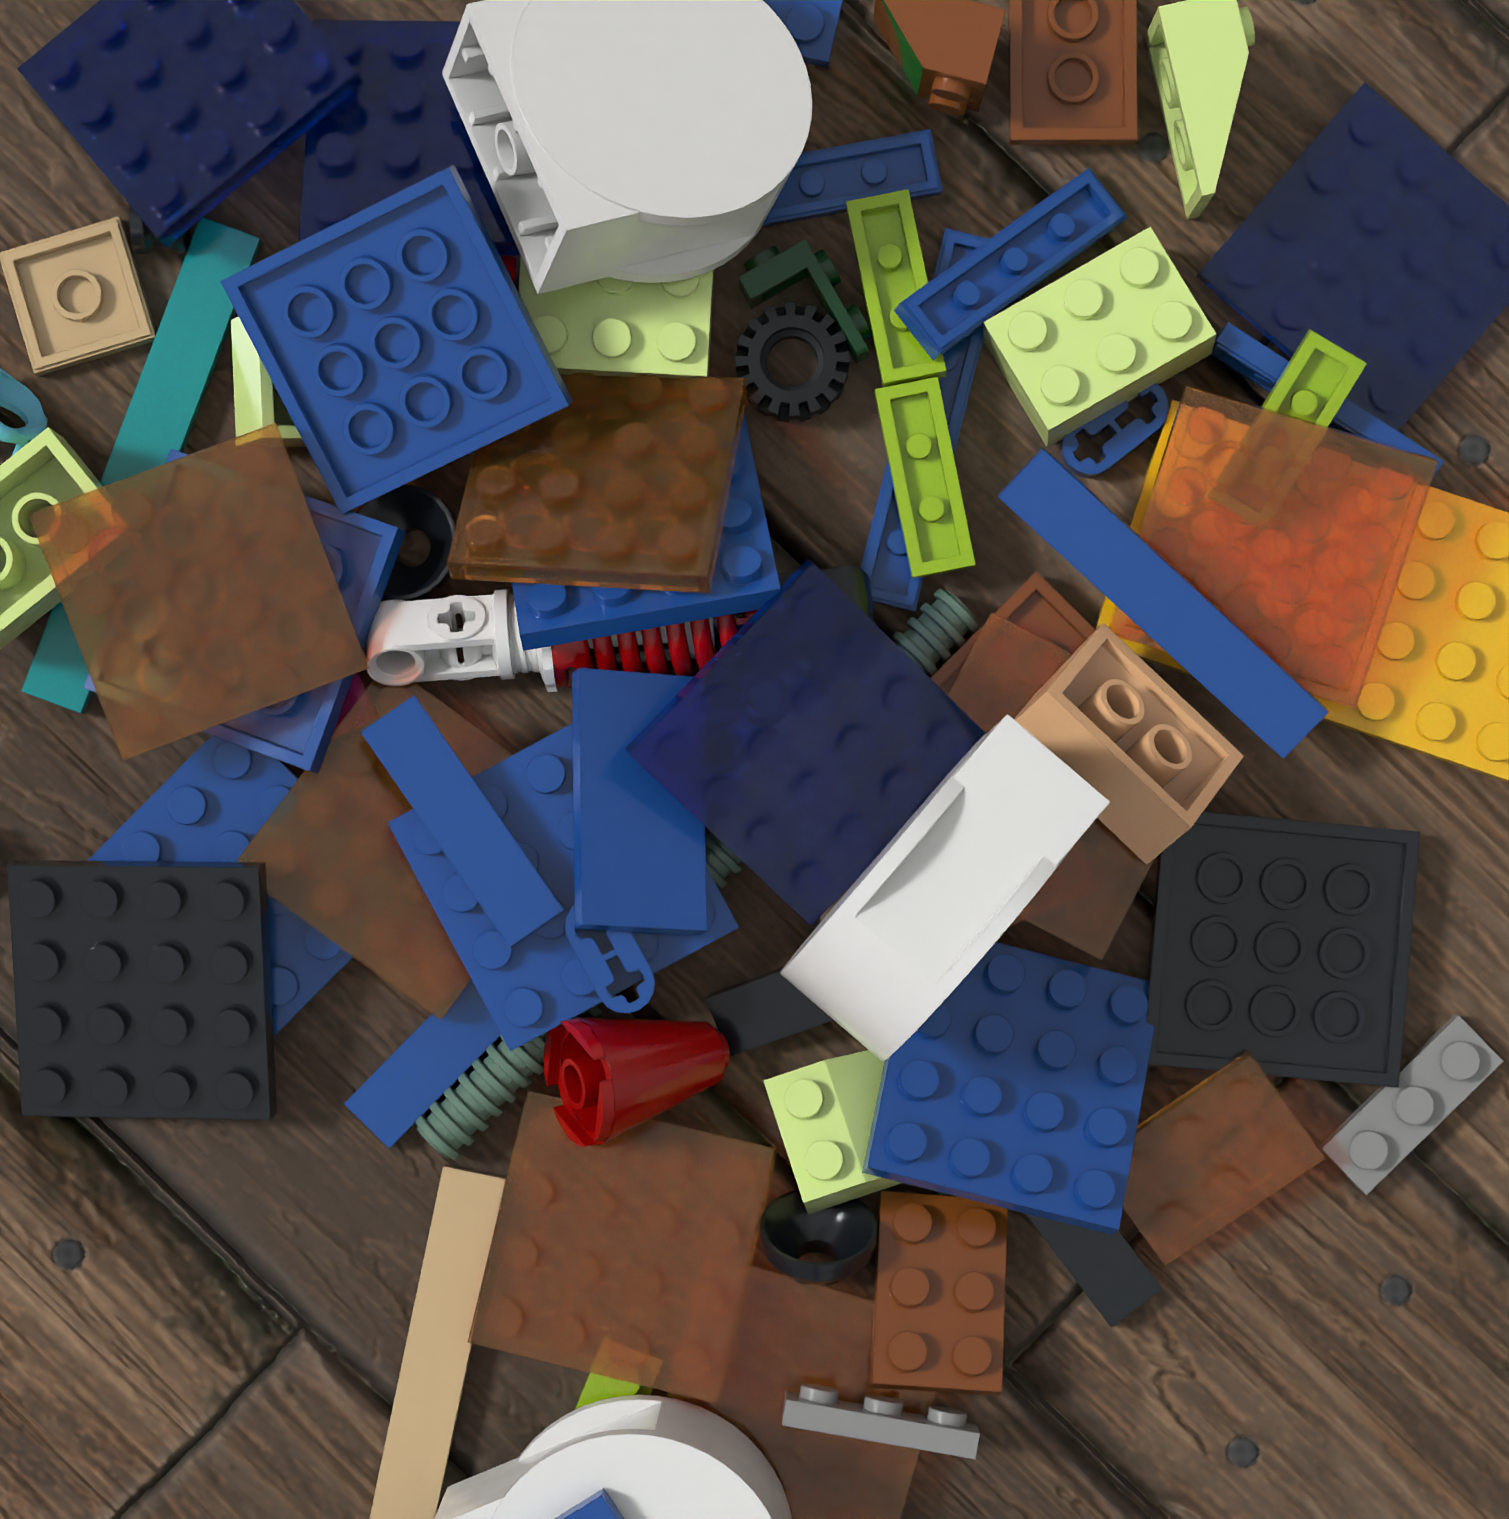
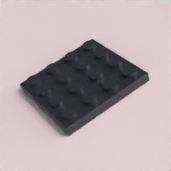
M1203 812L1186 833L1158 855L1147 979L1149 981L1147 1023L1155 1028L1148 1064L1399 1087L1420 832Z
M15 860L7 865L22 1116L271 1120L277 1114L266 862Z

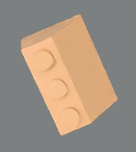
M1104 623L1087 638L1014 718L1016 722L1110 801L1097 818L1146 865L1194 825L1244 757Z

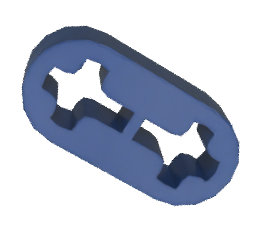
M1155 383L1138 393V397H1136L1138 400H1142L1150 396L1155 402L1149 412L1153 422L1147 425L1138 418L1125 428H1120L1116 420L1126 413L1129 407L1126 400L1065 435L1061 444V457L1066 467L1077 476L1095 478L1117 465L1155 435L1163 426L1169 412L1168 398L1164 390ZM1108 428L1113 437L1105 442L1100 450L1101 456L1104 458L1102 462L1096 464L1090 457L1080 462L1075 458L1074 453L1079 447L1078 440L1075 438L1077 435L1084 433L1086 437L1092 439Z
M575 905L572 906L565 922L567 938L601 1001L606 1007L618 1013H632L643 1008L649 1003L654 993L655 979L632 932L606 931V935L614 949L602 955L593 938L589 937L581 940L577 936L575 929ZM618 955L627 972L631 973L639 969L643 974L645 981L637 986V992L640 997L634 1002L628 1003L623 995L612 998L608 993L607 986L611 985L615 980L606 961Z

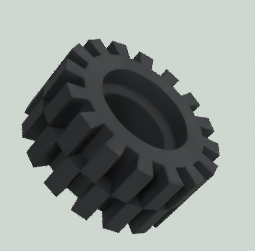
M785 302L784 306L775 308L772 305L763 309V314L758 318L754 316L747 323V328L743 335L740 334L735 355L738 385L740 384L743 395L749 404L752 402L758 408V412L766 417L769 414L777 417L778 421L788 423L789 419H799L800 422L811 420V416L817 413L821 415L830 409V405L835 399L838 400L843 392L850 365V352L846 345L847 339L843 331H839L835 326V320L829 314L824 316L817 312L818 307L807 304L806 307L796 306V302ZM786 339L804 341L813 349L817 357L815 374L809 381L799 386L792 387L780 384L771 376L767 367V358L771 349L777 343Z

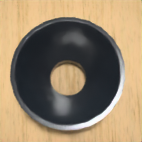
M402 485L360 505L355 513L398 527L406 531V534L415 530L423 531L430 540L431 549L429 556L418 566L407 567L401 561L398 553L382 598L405 601L423 599L444 586L455 572L462 546L460 527L452 511L443 500L432 492L414 485Z
M798 1189L777 1197L766 1207L761 1216L759 1233L764 1255L780 1272L803 1285L813 1283L830 1286L857 1273L868 1264L876 1244L877 1223L870 1208L857 1198L808 1214ZM819 1252L831 1256L834 1261L817 1263L803 1261L799 1258L807 1253Z

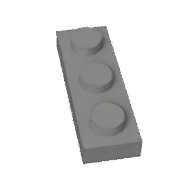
M1454 1014L1400 1067L1399 1087L1380 1086L1318 1148L1363 1194L1367 1195L1504 1061L1459 1015Z
M801 1384L800 1393L786 1391L782 1426L976 1460L980 1432L976 1424L966 1422L967 1413L947 1407L929 1406L928 1416L902 1411L903 1401L878 1395H865L864 1404L838 1400L839 1390L816 1384Z

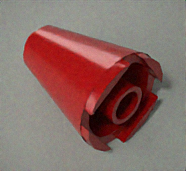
M571 1018L560 1021L562 1024L547 1032L544 1046L546 1086L558 1085L563 1105L552 1108L557 1121L567 1137L579 1147L604 1144L718 1084L722 1080L725 1068L728 1067L730 1062V1051L726 1038L706 1021Z

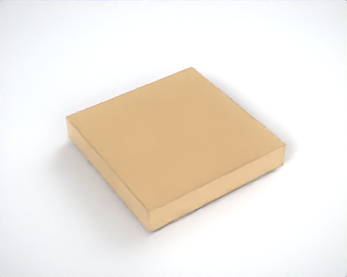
M120 216L0 252V262L32 369L38 377L154 341L157 331L126 228Z

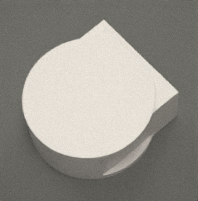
M483 0L466 5L442 71L443 78L537 294L605 277L643 283L674 282L690 279L722 266L738 255L759 232L804 149L812 120L811 84L801 52L781 19L763 0Z
M1007 714L987 734H984L907 820L781 970L780 974L877 1058L885 1061L916 1032L989 951L1110 801Z
M629 1395L599 1400L562 1416L536 1436L518 1458L448 1486L434 1518L555 1519L603 1488L624 1519H792L784 1489L773 1467L756 1445L734 1425L711 1411L679 1399L653 1395Z

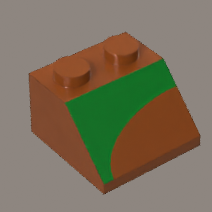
M875 0L873 21L916 95L929 99L928 106L944 114L964 116L966 109L979 112L1006 10L971 0Z

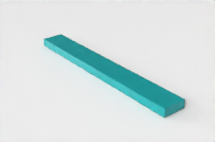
M204 217L199 219L100 481L101 485L139 532L144 523L170 449L184 453L229 334L231 320L236 315V311L220 281L255 264L263 244L262 240L258 237ZM136 542L52 608L21 690L22 692L81 714L86 713L93 691L83 687Z

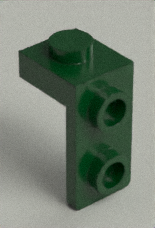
M806 239L781 253L777 246L769 247L743 264L747 272L739 276V289L751 309L806 278L826 314H829L835 320V326L838 330L843 331L847 339V349L854 362L858 364L868 357L869 349L865 341L873 337L872 332L855 304L845 309L833 288L841 283V279L832 261L823 249L813 253Z

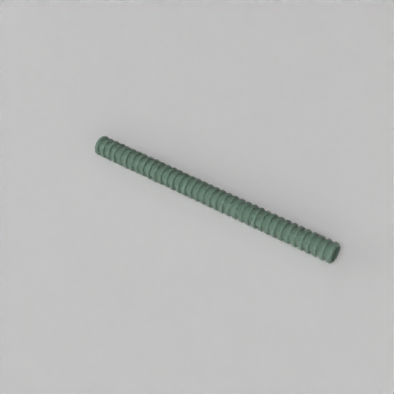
M939 588L934 593L936 601L932 605L924 603L920 607L922 615L918 619L911 617L906 622L909 629L904 634L897 631L892 636L895 643L890 648L883 645L878 650L881 657L876 662L869 659L864 664L867 671L862 676L854 674L851 677L850 681L853 685L849 690L841 688L836 693L839 700L834 705L827 702L822 707L839 761L842 758L849 761L854 756L851 749L856 744L863 747L868 742L865 735L870 730L877 733L882 727L879 721L884 716L890 719L896 713L892 707L898 701L905 704L910 699L907 692L912 687L919 690L923 686L921 678L926 673L933 676L937 672L935 664L940 659L946 662L951 657V653L948 650L953 645L960 648L965 643L963 635L967 631L974 634L979 629L978 620L974 614L950 591H944ZM770 761L766 764L770 770L764 776L757 773L752 778L756 784L750 790L743 787L739 791V795L742 798L735 805L732 802H728L725 806L727 811L722 819L715 816L710 821L714 827L708 833L705 832L706 867L716 885L721 889L728 884L724 878L731 871L737 875L742 870L738 864L745 857L748 860H752L756 856L753 849L759 843L765 846L770 841L767 834L772 829L779 832L784 827L780 821L787 813ZM601 1003L573 1018H588L590 1014L597 1017L602 1012L598 1007ZM547 1032L512 1051L509 1050L500 1034L503 1041L498 1046L490 1044L486 1048L488 1056L484 1060L477 1058L472 1063L475 1070L470 1075L463 1072L458 1077L460 1085L456 1089L448 1087L443 1092L446 1099L442 1103L434 1101L429 1106L432 1113L428 1117L421 1115L415 1120L419 1133L442 1156L447 1159L451 1158L454 1161L461 1156L459 1148L463 1144L470 1146L475 1141L472 1134L477 1129L484 1132L489 1127L487 1119L491 1115L498 1118L504 1112L501 1105L505 1101L513 1103L517 1099L515 1091L520 1086L526 1089L532 1083L529 1076L533 1072L540 1075L544 1071V1046Z

